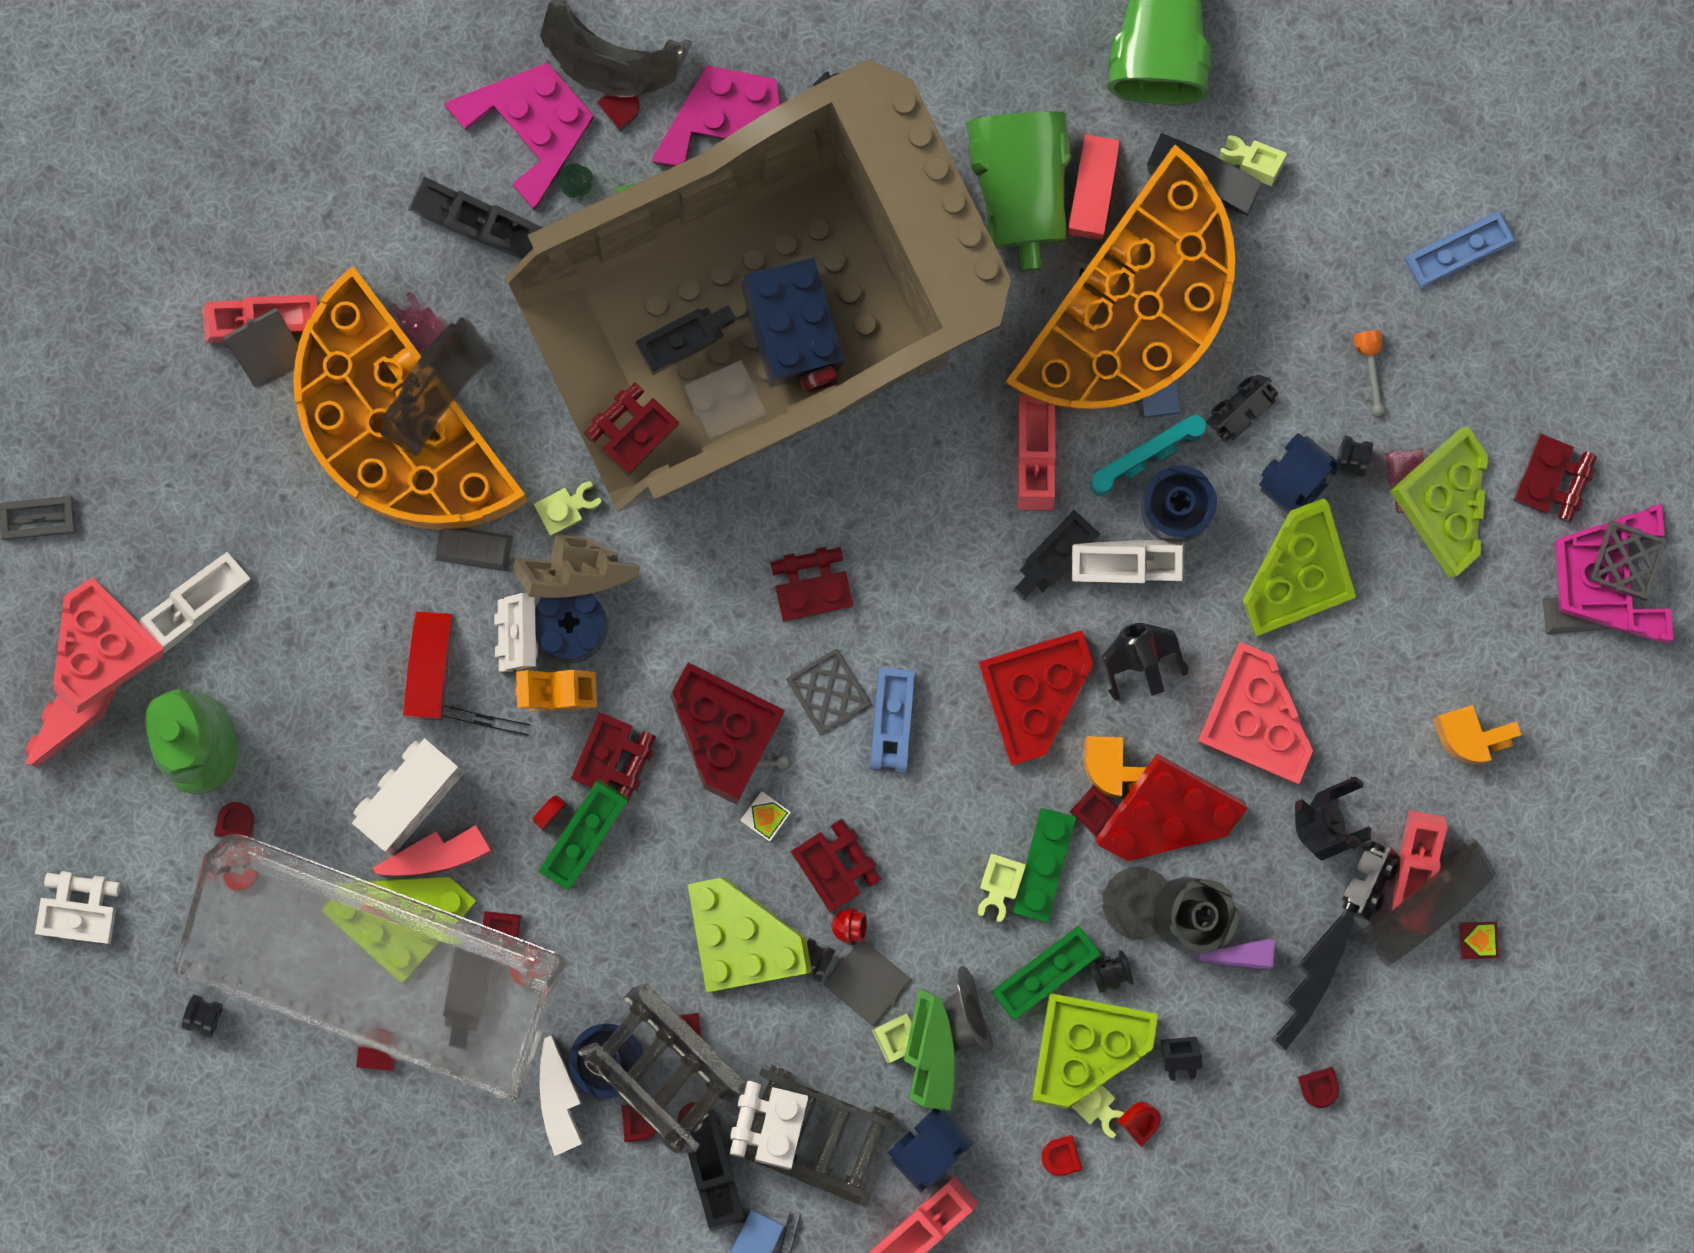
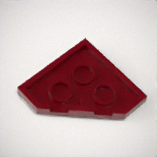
M688 662L672 690V703L703 788L737 805L785 710Z

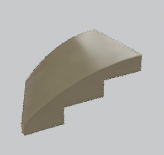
M559 534L555 535L550 561L515 557L513 572L528 596L540 598L572 597L606 590L637 577L640 566L635 563L618 562V553L603 547L591 538Z

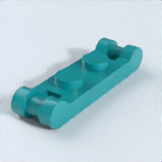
M1198 415L1190 416L1097 471L1090 482L1091 492L1096 496H1105L1110 492L1114 482L1126 475L1128 480H1131L1146 471L1145 463L1157 457L1158 461L1161 462L1178 451L1175 445L1184 440L1189 442L1198 441L1206 429L1205 420Z

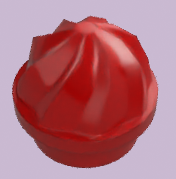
M855 908L838 912L831 923L833 934L837 939L846 942L847 945L863 942L867 933L866 914L857 912Z

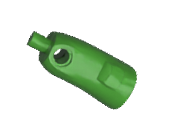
M1128 0L1121 31L1111 41L1108 62L1110 67L1108 91L1117 98L1126 101L1171 106L1191 105L1206 99L1209 93L1212 47L1205 36L1202 13L1203 0Z
M1059 111L1027 112L972 119L965 124L969 139L967 147L971 169L978 176L984 197L990 237L996 249H1019L1021 271L1042 269L1040 246L1061 243L1066 240L1064 177L1065 168L1072 157L1070 154V135L1067 133L1066 113Z
M180 689L168 691L150 701L145 716L146 734L154 762L162 774L170 779L179 791L188 794L208 793L226 783L236 768L238 752L235 730L222 704L210 695L190 693L189 690Z

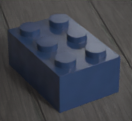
M815 257L744 276L740 286L770 388L798 381L801 376L830 365L833 366L835 371L840 369L845 360Z

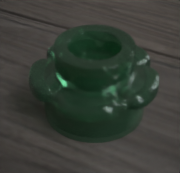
M578 163L567 165L558 175V185L563 188L562 192L568 197L585 196L592 188L591 181L593 176L591 171ZM574 178L579 179V182L577 184H574L572 182Z

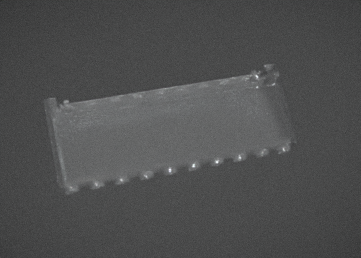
M229 834L223 837L204 855L173 972L185 976L191 982L204 983L215 987L225 995L238 996L252 1001L259 1008L273 1009L286 1014L293 1021L307 1022L320 1027L327 1034L341 1035L354 1040L359 1046L378 1049L388 1053L393 1059L412 1062L422 1066L427 1072L433 1074L441 1073L456 1079L464 1086H475L490 1092L498 1099L515 1102L523 1089L567 962L564 957L551 950L248 836Z

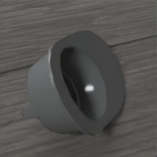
M961 966L957 974L958 991L943 1003L949 1019L954 1051L980 1045L985 1051L990 1052L993 1049V1041L990 1030L982 1015L974 979L969 970Z

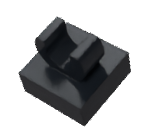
M1197 1037L1160 1040L1161 1056L1165 1071H1168L1170 1080H1176V1070H1188L1190 1079H1195L1196 1069L1202 1068V1054Z

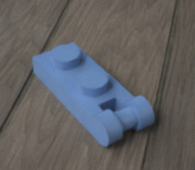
M879 668L870 770L881 771V767L895 768V772L906 773L915 671ZM883 742L898 743L897 754L882 753Z

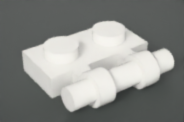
M520 593L498 600V613L494 614V625L498 626V646H495V658H499V672L501 673L536 666L538 644L535 635V609L537 606L535 605V597H529L527 593Z
M62 871L60 874L47 873L44 886L57 889L56 899L41 898L35 934L111 944L116 908L102 906L104 895L119 896L120 882L107 881L106 877L96 875L93 879L76 877L73 872ZM71 892L90 893L88 904L70 902Z
M747 1081L744 1095H740L737 1105L741 1108L737 1125L732 1127L730 1139L733 1140L730 1154L744 1158L747 1144L756 1146L758 1149L755 1162L791 1170L808 1096L772 1087L769 1101L758 1098L761 1084ZM755 1112L766 1114L761 1134L751 1131Z

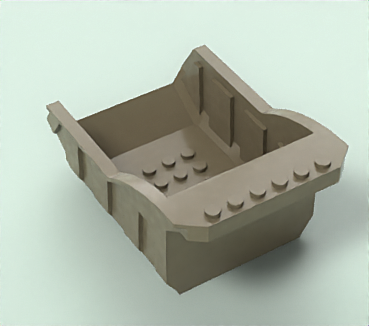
M870 59L791 98L732 133L706 152L528 234L533 249L506 276L517 304L618 512L640 504L649 495H652L654 500H657L672 492L688 488L713 476L714 472L752 454H760L795 437V434L836 414L840 416L876 399L878 391L916 373L919 377H922L946 366L949 351L1001 326L1011 277L913 79ZM815 257L845 360L840 369L835 371L839 382L837 385L808 393L803 391L800 380L770 388L740 285L746 274ZM727 305L730 306L736 317L735 323L721 330L724 335L721 339L717 340L713 345L652 375L635 345L638 339L698 308L702 310L708 307L712 314ZM635 382L644 390V393L636 401L644 407L654 398L679 421V426L627 476L602 452V448L610 439L603 434L595 443H592L586 438L584 432L592 425L591 420L599 412L603 414L615 402L614 397L621 390L626 391ZM625 412L614 425L621 430L633 416Z

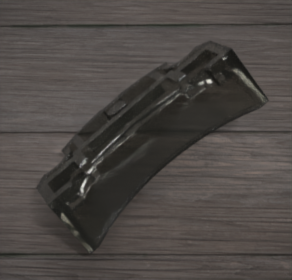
M551 0L549 2L540 34L545 48H549L554 58L560 64L559 68L570 78L588 89H595L606 95L618 97L640 96L674 82L692 45V41L687 39L680 43L669 39L660 50L639 51L616 46L598 37L585 27L572 12L566 0Z
M460 317L456 324H449L437 336L403 382L399 395L384 415L380 434L414 456H418L438 422L465 385L480 369L495 358L494 353L470 320Z
M1467 840L1455 850V856L1449 858L1444 863V867L1396 908L1387 911L1378 922H1371L1358 933L1386 967L1418 946L1449 921L1495 876V870L1476 840Z

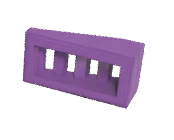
M1275 939L1219 947L1205 954L1196 953V961H1198L1197 963L1268 970L1273 967Z

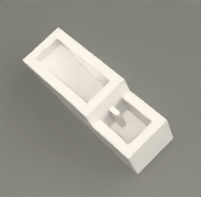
M1129 540L1073 544L1072 581L1145 583L1146 580L1182 581L1184 577L1185 541Z
M226 552L172 591L169 598L143 616L139 624L164 648L165 653L237 594L250 581V578L231 555Z
M551 1035L544 1038L540 1060L539 1087L545 1129L554 1156L584 1143L570 1112L571 1108L583 1102L554 1036Z

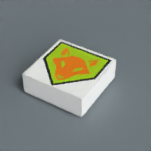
M761 791L740 821L770 842L791 812Z

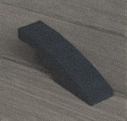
M425 176L421 179L408 208V211L440 226L519 259H523L533 249L528 234L543 228L495 204L491 206L460 190L456 192Z
M1349 910L1344 911L1297 965L1307 977L1284 1002L1294 1014L1271 1039L1281 1050H1287L1310 1020L1331 983L1343 955L1354 915Z

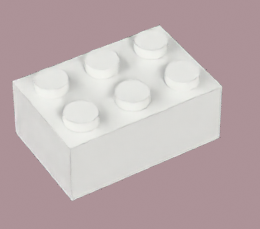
M425 738L420 744L414 741L402 755V758L405 760L396 772L390 769L377 785L381 788L372 800L366 797L353 812L356 818L352 824L382 850L393 856L465 773Z

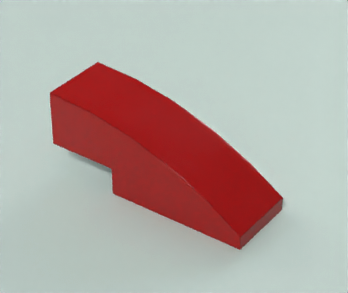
M417 611L415 613L403 716L407 719L443 721L452 614Z

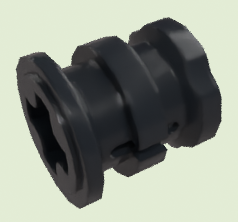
M1119 950L1118 957L1113 959L1107 956L1103 958L1104 962L1098 964L1095 962L1089 963L1099 993L1105 992V989L1113 986V989L1121 987L1120 983L1125 981L1130 985L1134 984L1130 967L1122 950Z

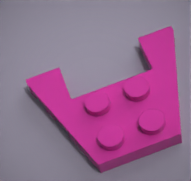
M549 63L449 100L444 104L445 108L465 131L495 108L540 160V162L512 184L533 210L539 206L543 196L550 185L553 184L562 166L572 154L594 119L592 113Z
M706 66L654 154L653 164L669 167L681 164L687 159L692 134L724 140L732 133L779 106L777 80Z
M1654 505L1647 510L1636 514L1631 513L1614 521L1634 529L1638 528L1642 532L1659 538L1665 536L1662 505ZM1608 523L1601 526L1600 524L1555 541L1559 613L1663 644H1670L1674 640L1671 609H1633L1632 596L1622 592L1617 593L1611 588L1589 581ZM1619 529L1615 530L1621 541L1632 537L1630 533ZM1611 534L1606 548L1616 544ZM1627 544V545L1624 546V548H1625V550H1626V552H1627V554H1628V544ZM1619 548L1608 553L1613 564L1624 560ZM1602 557L1598 571L1608 567L1604 557ZM1627 564L1616 568L1622 580L1630 577V569ZM1611 571L1600 576L1603 580L1616 583ZM1631 582L1624 584L1626 588L1631 589Z

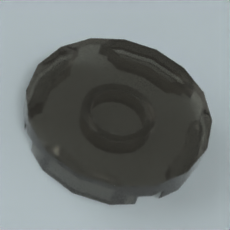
M1131 867L1119 871L1108 881L1102 894V910L1107 923L1115 932L1130 939H1145L1157 935L1158 933L1155 932L1152 926L1154 905L1159 893L1168 883L1167 880L1160 873L1144 867Z

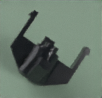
M1134 623L1120 631L1118 637L1102 655L1111 688L1108 691L1115 701L1120 700V695L1114 675L1129 669L1145 672L1151 696L1165 692L1157 663L1161 657L1169 654H1175L1182 676L1188 675L1189 667L1183 661L1178 638L1173 630L1146 623Z
M1350 777V779L1318 792L1310 805L1303 799L1295 803L1297 836L1322 861L1351 848L1355 850L1362 843L1371 840L1372 828L1369 826L1346 835L1344 833L1345 822L1341 811L1338 809L1340 797L1363 788L1364 783L1357 777Z

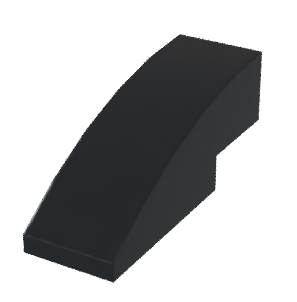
M1160 134L1147 162L1150 175L1154 174L1172 147L1176 145L1203 170L1225 208L1246 216L1249 215L1262 182L1199 148L1166 134Z
M714 1109L678 1119L710 1231L746 1221Z

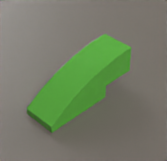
M919 989L904 1057L905 1062L916 1067L909 1099L926 1108L950 1111L954 1090L955 1059L949 1019L942 998L927 990Z

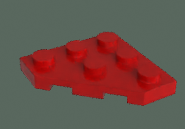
M1083 630L978 662L1010 767L1044 757L1047 754L1093 666Z
M1157 753L1095 840L1098 846L1126 861H1131L1227 837L1248 807L1241 799Z

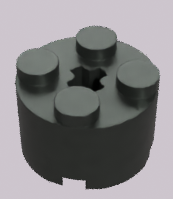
M1191 877L1172 879L1166 884L1156 899L1152 926L1155 932L1171 947L1205 954L1225 946L1233 938L1239 921L1238 908H1235L1232 900L1233 895L1229 889L1219 882Z

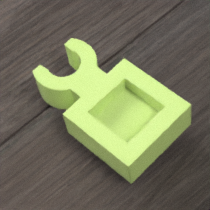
M1229 135L1225 147L1233 151L1222 148L1219 159L1231 165H1240V170L1260 182L1272 186L1285 163L1287 153L1255 140L1251 147H1249L1240 138Z
M591 481L582 483L577 488L576 494L572 496L569 495L566 488H563L534 504L551 537L583 521L578 511L582 509L594 510L602 504L600 498L592 502H588L583 498L585 491L593 488Z
M990 854L979 888L989 892V895L978 906L979 916H983L986 906L995 905L998 908L996 921L1001 922L1006 914V907L1003 903L1004 897L1015 900L1025 864Z
M903 1014L872 1029L887 1063L905 1056L912 1025L908 1014Z
M1101 1086L1072 1106L1089 1125L1098 1118L1101 1121L1103 1132L1111 1138H1114L1116 1134L1109 1128V1121L1114 1117L1120 1118L1124 1114L1122 1111L1112 1110L1109 1107L1116 1098L1104 1086Z

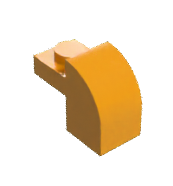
M574 669L558 672L531 670L516 672L518 708L529 709L530 712L597 708L596 672Z
M1473 705L1433 718L1444 749L1453 758L1467 764H1482L1491 761L1488 750L1489 746H1491L1492 752L1500 751L1514 746L1512 739L1521 736L1517 721L1482 732Z
M1087 736L1084 739V768L1090 783L1109 797L1120 798L1122 796V784H1128V790L1130 791L1147 767H1123V737Z

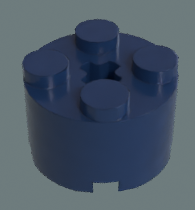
M1297 433L1286 445L1285 450L1287 453L1280 462L1274 459L1268 464L1261 474L1263 479L1259 484L1262 487L1261 492L1287 514L1291 510L1314 502L1329 485L1326 483L1325 477L1329 472L1335 476L1341 467V463L1308 436L1303 437L1300 433Z
M1176 465L1161 471L1151 479L1141 499V516L1145 527L1158 539L1188 542L1198 537L1212 521L1217 508V496L1208 478L1201 471L1190 466ZM1176 497L1181 498L1182 505L1187 507L1183 508L1181 512L1174 510L1175 507L1171 504Z
M593 594L541 598L535 609V635L542 649L552 658L564 663L583 662L595 655L606 640L608 633L607 617L600 602ZM568 617H573L575 622L580 623V625L573 628V633H568L565 627H561L562 624L567 623Z
M598 1024L583 1031L576 1038L569 1057V1069L575 1083L584 1092L599 1098H614L629 1092L639 1082L645 1068V1053L639 1039L627 1028L616 1024ZM605 1051L606 1054L614 1053L616 1055V1059L613 1061L615 1068L612 1071L608 1067L602 1069L599 1067L598 1063L602 1060L601 1052Z
M932 1109L914 1127L918 1132L916 1136L909 1131L888 1152L892 1157L890 1161L920 1193L938 1179L957 1161L958 1156L962 1152H966L974 1143L945 1110Z

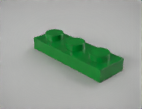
M597 778L543 861L538 872L569 891L627 803L628 797Z
M1040 808L1025 863L1026 866L1012 911L1013 914L1048 923L1076 817Z
M1078 925L993 989L991 993L1012 1021H1014L1101 954Z

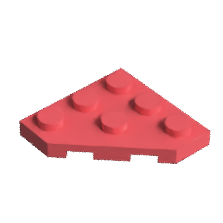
M93 577L64 596L53 690L77 714L163 657L164 648Z
M1239 642L1197 743L1298 785L1313 749L1308 737L1305 736L1298 719V713L1282 681L1274 656Z

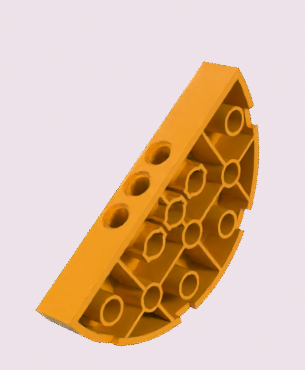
M1174 145L1005 381L1006 385L1021 394L1057 407L1086 410L1112 408L1135 402L1167 387L1190 369L1207 350L1219 331L1231 298L1235 278L1234 239L1230 222L1220 197H1218L1203 170L1179 147Z
M355 267L350 268L337 279L320 299V304L305 325L295 359L294 398L300 425L311 451L323 469L339 488L369 511L402 525L422 529L442 530L477 526L496 520L527 503L528 500L525 493Z

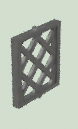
M1610 520L1589 581L1611 588L1617 593L1622 592L1647 601L1667 540L1642 532L1638 528L1634 529ZM1619 529L1630 533L1632 537L1621 541L1615 530ZM1611 534L1616 544L1606 548ZM1640 538L1652 541L1656 546L1645 550ZM1635 542L1640 553L1629 557L1624 546ZM1619 548L1624 560L1613 564L1608 553ZM1658 550L1654 564H1652L1648 554ZM1602 557H1604L1608 567L1598 571ZM1643 557L1648 569L1637 573L1632 561ZM1627 564L1632 576L1622 580L1616 568ZM1611 571L1616 583L1603 580L1600 576ZM1650 573V576H1649V579H1648V582H1647V585H1646V588H1645V586H1644V584H1643V582H1642V580H1641L1640 577H1642V576L1647 575V574ZM1635 580L1641 591L1636 592L1628 589L1624 584Z
M838 649L833 650L815 662H810L808 666L786 678L819 735L840 722L847 721L850 716L871 705ZM828 658L834 659L831 671L818 669L821 662ZM838 660L847 675L835 673ZM806 671L812 672L810 684L797 682L799 675ZM817 673L830 676L827 689L814 686ZM834 677L847 680L844 693L831 690ZM851 682L861 697L849 695ZM796 686L808 689L805 701ZM812 690L825 693L822 706L809 703ZM830 695L843 698L840 710L827 707ZM847 699L860 702L858 708L849 713L844 712ZM809 708L821 711L818 723ZM825 712L838 715V719L827 726L822 725Z

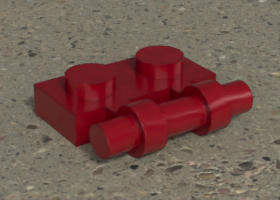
M635 382L626 391L621 390L614 397L615 402L603 414L599 412L591 420L592 425L584 432L586 438L592 443H595L603 434L610 439L602 448V452L627 476L679 426V421L654 398L642 407L636 400L644 393V390ZM625 412H628L633 418L619 430L614 423Z
M1540 434L1513 501L1544 514L1549 513L1552 503L1555 502L1562 505L1558 519L1571 523L1575 512L1580 511L1584 500L1581 497L1586 484L1592 481L1595 474L1593 466L1597 456L1590 452H1583L1580 462L1575 463L1570 461L1574 449L1573 446ZM1564 472L1574 476L1568 493L1558 490Z
M826 546L815 548L814 553L795 556L794 553L783 555L784 559L770 562L773 576L784 573L788 575L789 583L775 586L783 622L853 607L846 571L831 573L830 564L843 561L841 547L828 550ZM819 566L821 576L800 580L798 570Z
M599 712L571 776V780L589 788H592L597 778L609 785L610 781L620 784L618 791L628 797L627 803H629L633 791H638L641 781L638 779L646 760L650 761L654 751L651 749L656 736L643 731L638 744L628 740L633 729L632 725ZM623 751L633 755L625 774L615 770Z
M843 818L831 825L832 830L838 837L836 840L828 843L823 833L819 832L791 851L793 857L830 913L861 894L854 883L855 879L863 876L869 887L882 880L874 868L877 866L872 856L867 857L857 841L859 836L854 828L849 829ZM845 848L856 865L846 871L835 854Z

